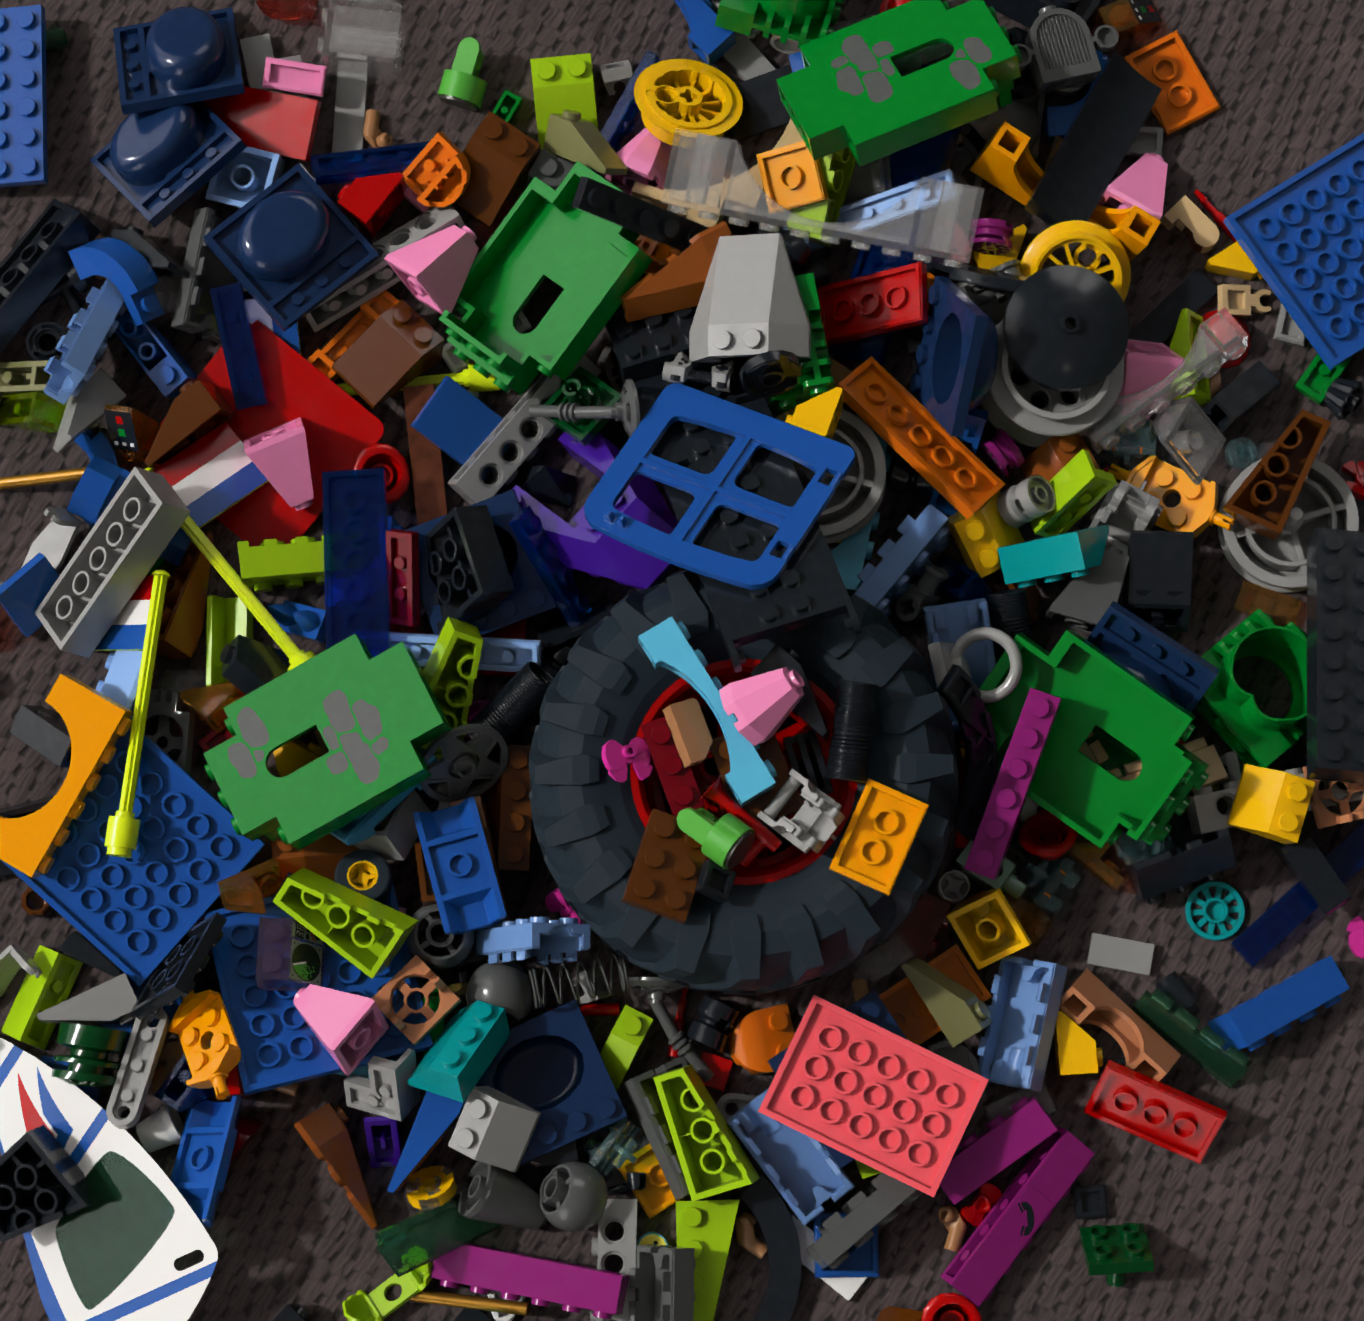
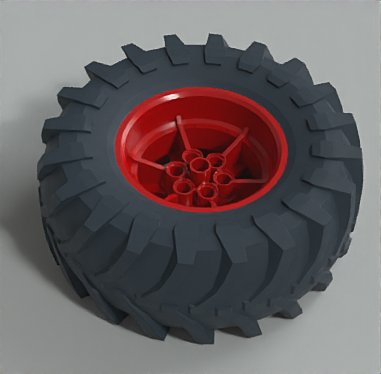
M689 570L674 573L666 578L667 584L663 582L659 585L630 593L610 610L612 616H606L582 634L568 653V664L560 668L546 690L540 708L539 725L535 726L529 754L531 786L529 798L532 819L545 863L556 881L559 891L584 924H590V929L601 938V941L625 958V960L638 968L658 974L659 978L698 991H723L724 994L741 995L768 994L785 988L794 989L818 982L832 976L851 963L855 964L882 944L914 910L922 895L928 890L946 852L949 833L952 831L958 799V768L954 731L950 715L944 700L936 691L937 688L923 657L912 643L904 636L901 637L885 615L865 599L855 594L852 597L849 596L859 618L861 634L854 635L852 630L846 631L843 623V618L847 617L846 613L736 647L737 651L743 650L746 663L741 664L742 671L735 673L699 575ZM671 616L676 623L682 621L691 636L687 640L693 651L699 649L708 663V666L704 667L710 678L716 676L723 687L729 683L753 677L751 674L753 669L776 644L783 650L789 646L802 658L799 664H801L807 674L831 736L833 717L835 716V700H837L836 694L838 693V681L847 680L880 686L878 688V700L876 701L877 710L875 711L876 717H874V733L871 738L873 741H871L872 745L870 746L871 753L869 754L871 756H869L870 762L868 763L869 769L866 781L870 778L929 805L889 896L829 870L867 782L862 783L830 778L834 792L828 794V796L842 806L839 811L845 818L833 833L836 840L829 838L818 854L812 849L806 854L794 845H791L787 849L768 857V848L765 846L748 867L739 863L731 869L736 871L737 874L727 903L721 904L695 892L684 924L621 902L651 811L654 808L665 813L668 812L662 799L660 779L651 754L649 765H652L653 769L649 777L642 781L639 780L632 764L627 765V780L621 783L613 780L608 775L609 770L605 768L601 756L602 746L609 740H615L622 746L628 745L636 737L645 740L640 725L664 717L662 710L671 704L694 698L698 701L701 711L710 708L701 695L680 676L662 666L655 670L638 642L639 635ZM793 712L789 716L794 718L797 723L775 734L789 771L791 766L783 738L813 730ZM717 721V734L720 737L723 735V732ZM816 733L827 768L829 748L831 747L829 744L831 742L830 740L826 742ZM808 739L804 741L809 753L812 750L810 740ZM797 742L792 744L799 763L802 760V756ZM710 749L705 760L697 765L690 766L695 781L699 786L701 797L720 776V774L710 775L704 769L706 762L713 760ZM702 799L705 805L704 808L719 819L729 813L724 807H715L710 804L708 799ZM796 813L789 815L786 818L791 820V818H793Z

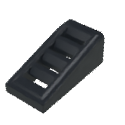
M73 931L58 948L62 953L111 976L117 977L124 973L79 931Z

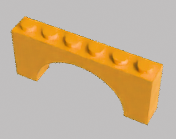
M1006 121L984 145L970 168V171L1023 205H1026L1044 173L1034 161L1029 151L1028 144L1031 138ZM1097 205L1089 219V222L1101 225L1118 238L1126 250L1129 262L1147 247L1161 223L1160 220L1136 205L1127 209H1113Z
M60 673L45 700L60 714L70 735L71 761L67 776L56 795L41 809L19 818L0 816V860L31 878L40 877L41 874L45 875L50 870L54 862L52 857L57 846L61 847L70 834L67 828L72 819L76 820L83 812L85 796L88 791L92 792L97 787L101 779V775L98 773L104 763L108 764L112 760L117 750L114 747L119 736L123 737L128 732L132 724L130 717L133 711L69 674Z

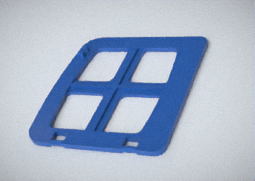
M672 383L667 385L587 498L584 505L585 519L593 529L667 563L749 590L764 589L773 585L787 567L788 561L794 552L798 550L831 500L837 486L853 466L855 453L850 446L686 385ZM676 421L703 426L736 438L718 466L709 474H702L654 456L652 451L670 425ZM766 448L794 460L815 472V475L793 507L767 499L735 485L736 480L757 449ZM826 473L835 475L829 485L820 483ZM643 475L694 496V501L672 533L667 534L614 508L635 476ZM724 507L779 528L761 557L755 561L728 556L695 545L694 542L715 511ZM779 545L787 548L781 559L773 556Z

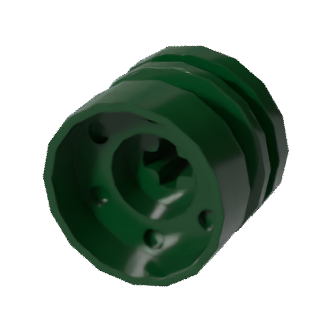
M60 1022L57 1043L71 1049L70 1054L55 1055L54 1060L68 1062L67 1070L53 1068L51 1076L57 1077L68 1084L97 1088L114 1085L116 1077L106 1076L107 1068L119 1069L121 1064L108 1060L109 1053L124 1052L127 1031Z

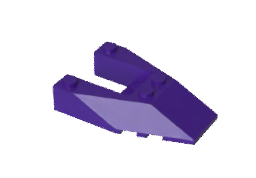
M565 432L558 439L574 460L600 479L621 451L600 432L586 446ZM637 475L633 478L614 506L615 509L629 517L667 534L672 533L678 524L666 501L654 484L653 479L643 475ZM515 485L513 488L515 489L535 545L568 570H580L587 572L593 577L613 579L616 583L643 590L655 586L673 567V564L643 553L593 529L585 519L584 506L567 523L519 486Z

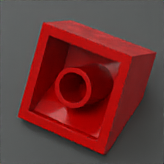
M400 172L355 178L351 185L347 183L340 190L337 197L339 199L337 201L339 209L344 215L351 216L357 222L363 234L373 239L405 199L403 196V192L407 189L405 177Z

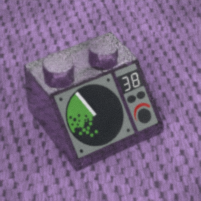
M260 917L256 966L258 989L299 991L303 987L307 988L309 984L323 987L326 943L293 918Z

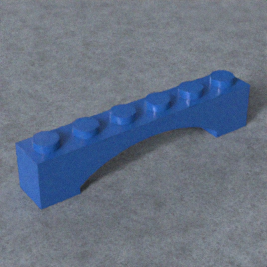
M673 0L688 23L690 33L687 35L689 48L706 64L712 66L736 44L734 31L715 26L717 14L714 12V6L709 0Z

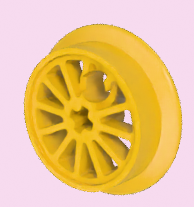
M668 59L654 63L641 72L634 86L635 101L641 111V118L645 127L657 139L679 148L698 149L714 144L738 122L743 110L742 96L735 83L719 69L700 61Z
M1083 220L1060 222L1038 234L1027 247L1020 265L1022 275L1031 276L1042 270V266L1047 258H1050L1057 265H1064L1052 254L1054 250L1064 246L1069 262L1067 265L1083 267L1097 274L1112 270V280L1109 283L1118 292L1123 302L1125 301L1131 281L1129 258L1118 238L1101 225ZM1080 242L1075 246L1071 255L1068 244ZM1087 248L1092 249L1095 253L1094 260L1090 264H1081L1078 261L1079 253ZM1105 254L1109 259V264L1097 268L1101 262V255Z

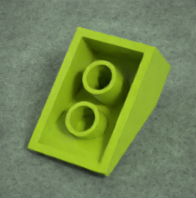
M591 53L530 59L538 142L541 145V149L544 147L550 113L563 114L564 109L574 110L581 113V118L593 122L598 129Z

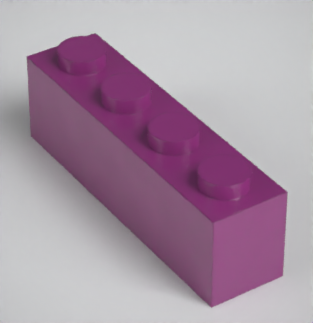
M1026 1095L1021 1097L1010 1106L1013 1110L1003 1118L998 1114L985 1124L987 1130L978 1136L972 1133L959 1143L961 1148L954 1153L940 1183L941 1188L954 1205L1058 1131L1056 1123L1035 1095L1030 1099Z

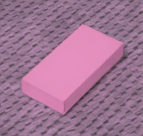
M266 57L262 88L323 98L327 66Z

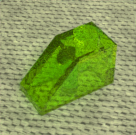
M39 392L3 395L0 407V426L45 433L58 432L67 402L63 405L48 395Z

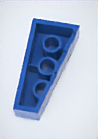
M1330 955L1207 1023L1225 1055L1245 1047L1251 1052L1267 1043L1264 1039L1267 1035L1273 1033L1277 1037L1292 1029L1290 1022L1297 1018L1302 1023L1317 1015L1315 1008L1324 1004L1325 1008H1329L1343 1000L1340 994L1350 988Z

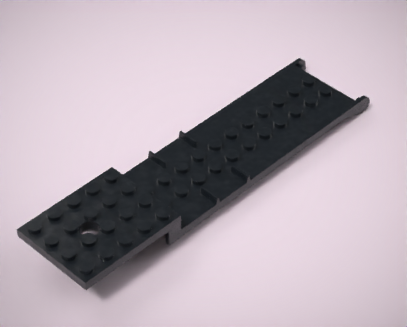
M643 273L638 282L649 273ZM621 303L605 325V330L618 360L623 384L626 379L634 381L639 400L640 422L664 388L672 384L662 380L664 363L674 361L679 352H683L689 357V331L697 306L627 322ZM748 357L721 358V362L692 363L691 369L712 372L713 366L723 365L734 360V382L730 393L717 391L710 384L685 381L683 385L773 418L763 393H756L755 397L743 391L739 373L741 367L748 361ZM676 421L667 429L652 451V454L696 472L709 474L715 470L736 438L703 426ZM766 448L756 450L735 482V485L741 489L789 507H793L804 491L791 459ZM663 483L679 523L694 501V496ZM724 507L715 511L694 544L728 556L755 561L761 557L779 528ZM817 521L798 550L794 552L788 561L787 567L773 585L764 589L749 590L698 574L721 631L735 673L742 671L741 664L746 663L743 650H736V647L845 613L847 617L843 618V623L846 631L852 630L854 635L862 633L855 608ZM779 545L773 556L781 559L787 548Z

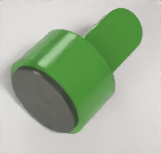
M467 37L459 43L452 69L444 70L437 93L439 100L469 111L481 109L488 86L486 81L478 78L484 53L476 39Z
M689 807L681 810L677 815L678 827L701 844V852L724 870L737 866L747 855L754 843V829L732 813H727L719 819L705 808L694 809Z

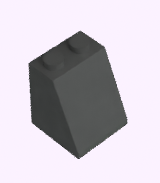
M1106 546L1101 565L1089 568L1090 574L1074 577L1051 604L1043 621L1091 634L1112 601L1118 602L1130 557L1123 555V551L1118 548Z

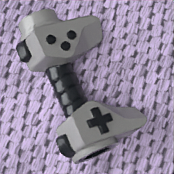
M679 352L674 361L664 363L662 380L669 383L684 384L685 381L710 384L717 391L730 393L732 390L734 360L723 365L713 366L712 372L691 369L692 363L683 352Z

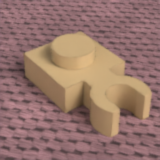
M1221 284L1217 286L1218 316L1248 317L1251 316V309L1259 314L1271 311V307H1265L1260 304V297L1271 295V291L1268 289H1261L1251 294V285Z

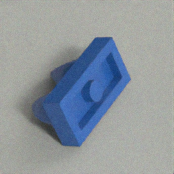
M284 600L283 604L268 605L270 613L286 634L324 643L334 614L327 610Z

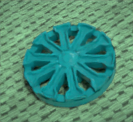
M1212 881L1201 884L1191 892L1186 901L1185 916L1188 925L1198 936L1207 940L1218 941L1232 936L1238 931L1244 920L1245 908L1241 896L1233 887L1223 882ZM1209 887H1215L1216 889L1214 898H1212L1209 892ZM1225 889L1229 892V895L1222 900L1220 899L1222 890ZM1203 892L1206 902L1198 898L1197 893ZM1232 899H1235L1237 906L1228 907L1227 904ZM1191 903H1196L1202 909L1192 910ZM1237 912L1238 919H1233L1228 916V913ZM1193 916H1204L1197 923H1194L1192 920ZM1208 921V929L1204 933L1200 928ZM1223 921L1232 925V929L1229 932L1226 930ZM1215 923H1217L1221 932L1220 935L1213 934Z

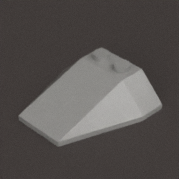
M782 234L720 236L689 331V361L691 363L721 362V358L755 357L758 354L775 350L792 352L799 358H811V325Z

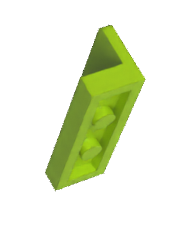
M1082 449L1049 481L1056 495V505L1051 512L1030 522L1034 533L1043 537L1066 533L1117 484L1114 475L1095 468L1089 451Z
M207 596L206 687L222 692L240 691L222 676L223 662L220 661V655L224 646L230 644L238 635L253 640V614L239 597Z
M40 945L33 961L43 973L39 978H36L34 974L32 976L27 972L1 1031L21 1042L45 1050L56 1023H41L37 1014L67 1000L83 962Z

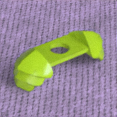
M418 1247L408 1250L407 1255L401 1258V1263L404 1266L402 1270L396 1272L369 1294L360 1289L355 1295H350L347 1300L343 1301L344 1316L348 1321H383L428 1286L432 1280L431 1273L434 1262L432 1257ZM394 1285L401 1286L402 1293L400 1297L394 1301H388L386 1299L387 1290Z

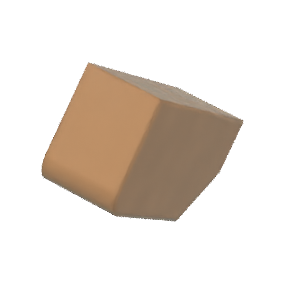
M691 698L671 704L662 711L683 767L694 766L705 760L713 740L698 701Z

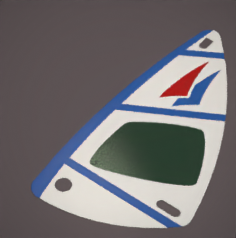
M0 1037L1 1154L3 1155L26 1132L45 1125L84 1173L91 1204L23 1233L39 1295L49 1320L188 1321L201 1300L218 1261L217 1247L203 1224L153 1158L126 1129L115 1127L108 1120L106 1111L76 1085L68 1084L57 1077H52L51 1067ZM195 1250L203 1252L204 1259L202 1262L182 1271L175 1269L174 1262L177 1258Z

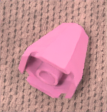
M644 128L616 153L628 168L627 175H606L605 179L610 183L614 181L617 184V188L631 195L635 181L647 185L650 181V186L666 190L672 145L657 139L647 128Z
M787 667L729 683L720 689L719 693L723 709L727 715L730 716L734 713L738 719L734 723L737 731L756 746L774 736L803 697L802 687L805 684L796 670L790 671Z

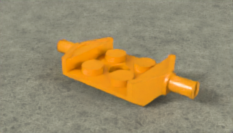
M1151 454L1132 471H1127L1115 464H1111L1110 468L1112 470L1108 469V472L1112 473L1115 479L1124 480L1139 489L1144 480H1148L1143 491L1160 499L1159 504L1164 506L1154 524L1162 529L1175 532H1193L1194 539L1209 525L1213 526V524H1216L1228 531H1231V525L1234 526V518L1219 513L1217 510L1218 486L1216 482L1212 480L1208 482L1158 459L1157 455ZM1171 493H1177L1181 496L1179 504L1175 507H1167L1164 503L1166 496Z
M192 989L186 997H182V1003L172 1018L168 1031L178 1034L192 1074V1078L186 1081L187 1086L197 1089L214 1087L216 1098L224 1100L228 1098L227 1096H230L225 1080L229 1077V1072L241 1061V1050L221 994L212 990L195 994Z

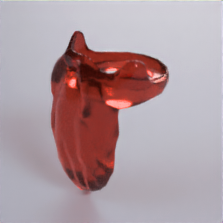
M317 0L256 1L262 13L271 19L285 21L318 19V17L312 16L317 11Z

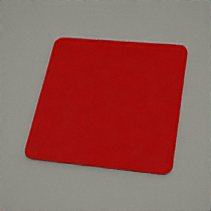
M256 320L226 345L224 342L195 380H202L217 387L236 413L226 423L242 442L299 417L303 421L314 494L313 504L296 511L295 507L291 508L271 483L267 482L216 517L218 521L243 541H248L251 547L260 546L264 539H277V541H284L285 544H291L292 539L303 536L351 477L356 458L361 451L374 443H378L384 435L385 428L380 419L259 320ZM165 418L140 449L139 457L144 462Z

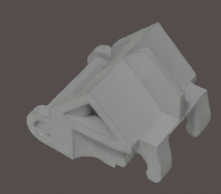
M1121 480L1120 483L1117 482L1108 491L1089 528L1108 524V536L1129 546L1130 533L1110 523V520L1119 513L1134 521V530L1151 531L1164 506L1159 504L1160 499L1143 491L1148 480H1144L1140 489Z
M791 769L788 773L790 775L789 779L763 812L759 811L756 816L799 850L807 854L812 849L818 854L829 838L836 840L833 833L845 818L839 811L842 806L797 771ZM802 784L804 787L800 795L805 799L802 807L791 820L783 816V818L775 822V817Z

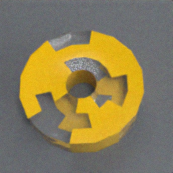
M430 1166L414 1173L405 1185V1192L409 1203L414 1208L421 1210L434 1209L450 1201L457 1190L453 1172L443 1166Z

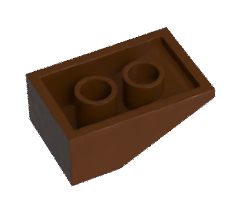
M489 111L463 151L470 164V180L465 192L454 205L491 228L527 177L541 151V145Z
M402 299L381 314L332 365V369L375 409L440 361L445 339Z
M191 380L179 390L181 394L174 399L145 459L148 467L157 468L236 415L215 385L202 380Z

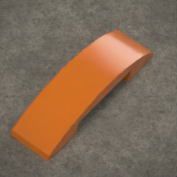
M385 290L360 305V311L321 351L317 349L307 360L334 382L340 376L332 369V365L381 314L397 304L399 300Z

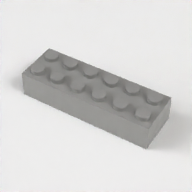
M136 466L133 468L34 612L61 651L88 658L91 656L190 514V510L163 475Z

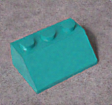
M1108 524L997 548L1005 585L1017 583L1018 588L1036 585L1037 578L1044 577V582L1049 583L1062 580L1063 573L1070 572L1071 578L1090 574L1089 568L1101 565L1109 534Z
M476 1000L456 1012L433 1043V1047L428 1050L407 1080L408 1085L464 1103L511 1035L505 1008Z

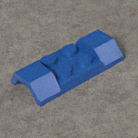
M95 455L86 467L74 490L67 511L95 525L131 472ZM181 527L160 555V558L178 567L191 542V539Z
M474 796L468 797L458 805L438 811L412 813L445 935L469 933L493 926L507 917Z
M237 1095L232 1096L231 1102L204 1100L188 1109L170 1179L199 1218L204 1228H212L220 1198L219 1192H223L238 1133L236 1129L243 1105L242 1098ZM166 1198L160 1220L170 1223L175 1209Z

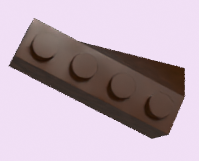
M1302 409L1222 509L1245 528L1275 541L1284 528L1331 422Z
M507 744L509 757L505 771L499 780L483 794L499 873L531 874L533 819L529 792L531 791L529 776L531 745ZM500 749L496 754L489 753L488 757L499 762Z

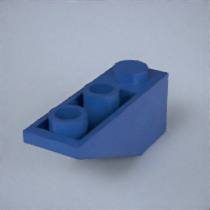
M129 310L116 320L119 324L114 332L165 397L175 399L181 394L179 390L182 386L191 380H196L198 376L187 361L149 321L135 326Z

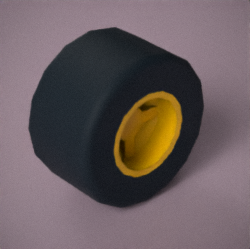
M367 849L355 850L346 854L336 867L334 873L335 882L382 904L389 898L392 890L391 869L386 859L377 852Z

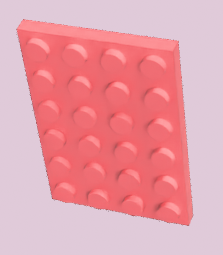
M813 995L758 1112L934 1198L989 1079Z

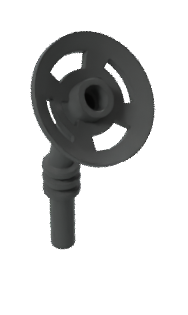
M626 379L622 388L620 402H614L613 406H580L578 403L562 402L559 405L532 404L529 408L531 417L559 418L561 421L577 422L580 419L615 418V421H622L629 438L640 424L639 400L632 379Z
M629 977V985L631 987L647 992V999L650 1000V1005L669 1039L668 1044L674 1045L672 1049L674 1051L678 1050V1056L683 1055L705 1082L709 1081L715 1073L692 1048L693 1043L691 1041L687 1042L689 1038L687 1036L683 1037L684 1032L682 1030L678 1031L663 1003V1000H666V993L681 990L685 987L659 977Z

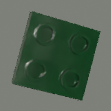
M579 366L544 405H559L563 402L578 403L580 406H613L614 402H620L621 394ZM544 417L584 446L611 419L589 418L580 419L575 422Z
M1124 1223L1122 1225L1109 1226L1093 1225L1080 1228V1241L1089 1276L1107 1275L1106 1281L1108 1285L1121 1287L1127 1283L1126 1273L1154 1271V1260L1143 1223Z

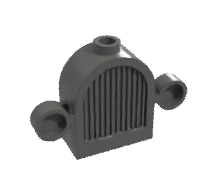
M1055 5L1041 8L1038 11L1039 16L1034 21L1025 38L1024 44H1014L1018 47L1022 56L1019 69L1022 71L1029 66L1036 93L1041 94L1095 82L1102 71L1096 50L1100 52L1111 51L1119 39L1117 30L1110 25H1101L1091 36L1086 22L1075 12L1056 8Z

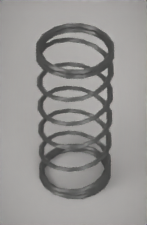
M612 953L610 957L609 984L604 966L599 957L596 956L593 960V987L584 963L578 960L576 964V990L567 966L561 963L559 967L560 997L550 969L544 966L542 971L543 1000L539 990L536 971L534 968L532 970L529 969L535 1008L541 1009V1007L545 1008L546 970L558 1003L560 1005L563 1003V967L569 979L575 1000L579 1001V964L583 968L593 998H596V960L601 967L608 991L613 995V957L618 965L622 990L625 993L626 991L629 992L630 985L625 958L619 954Z

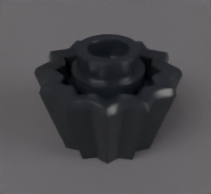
M1336 378L1328 388L1323 401L1338 420L1345 419L1351 412L1355 413L1361 405L1363 399L1361 396L1363 383L1361 381Z

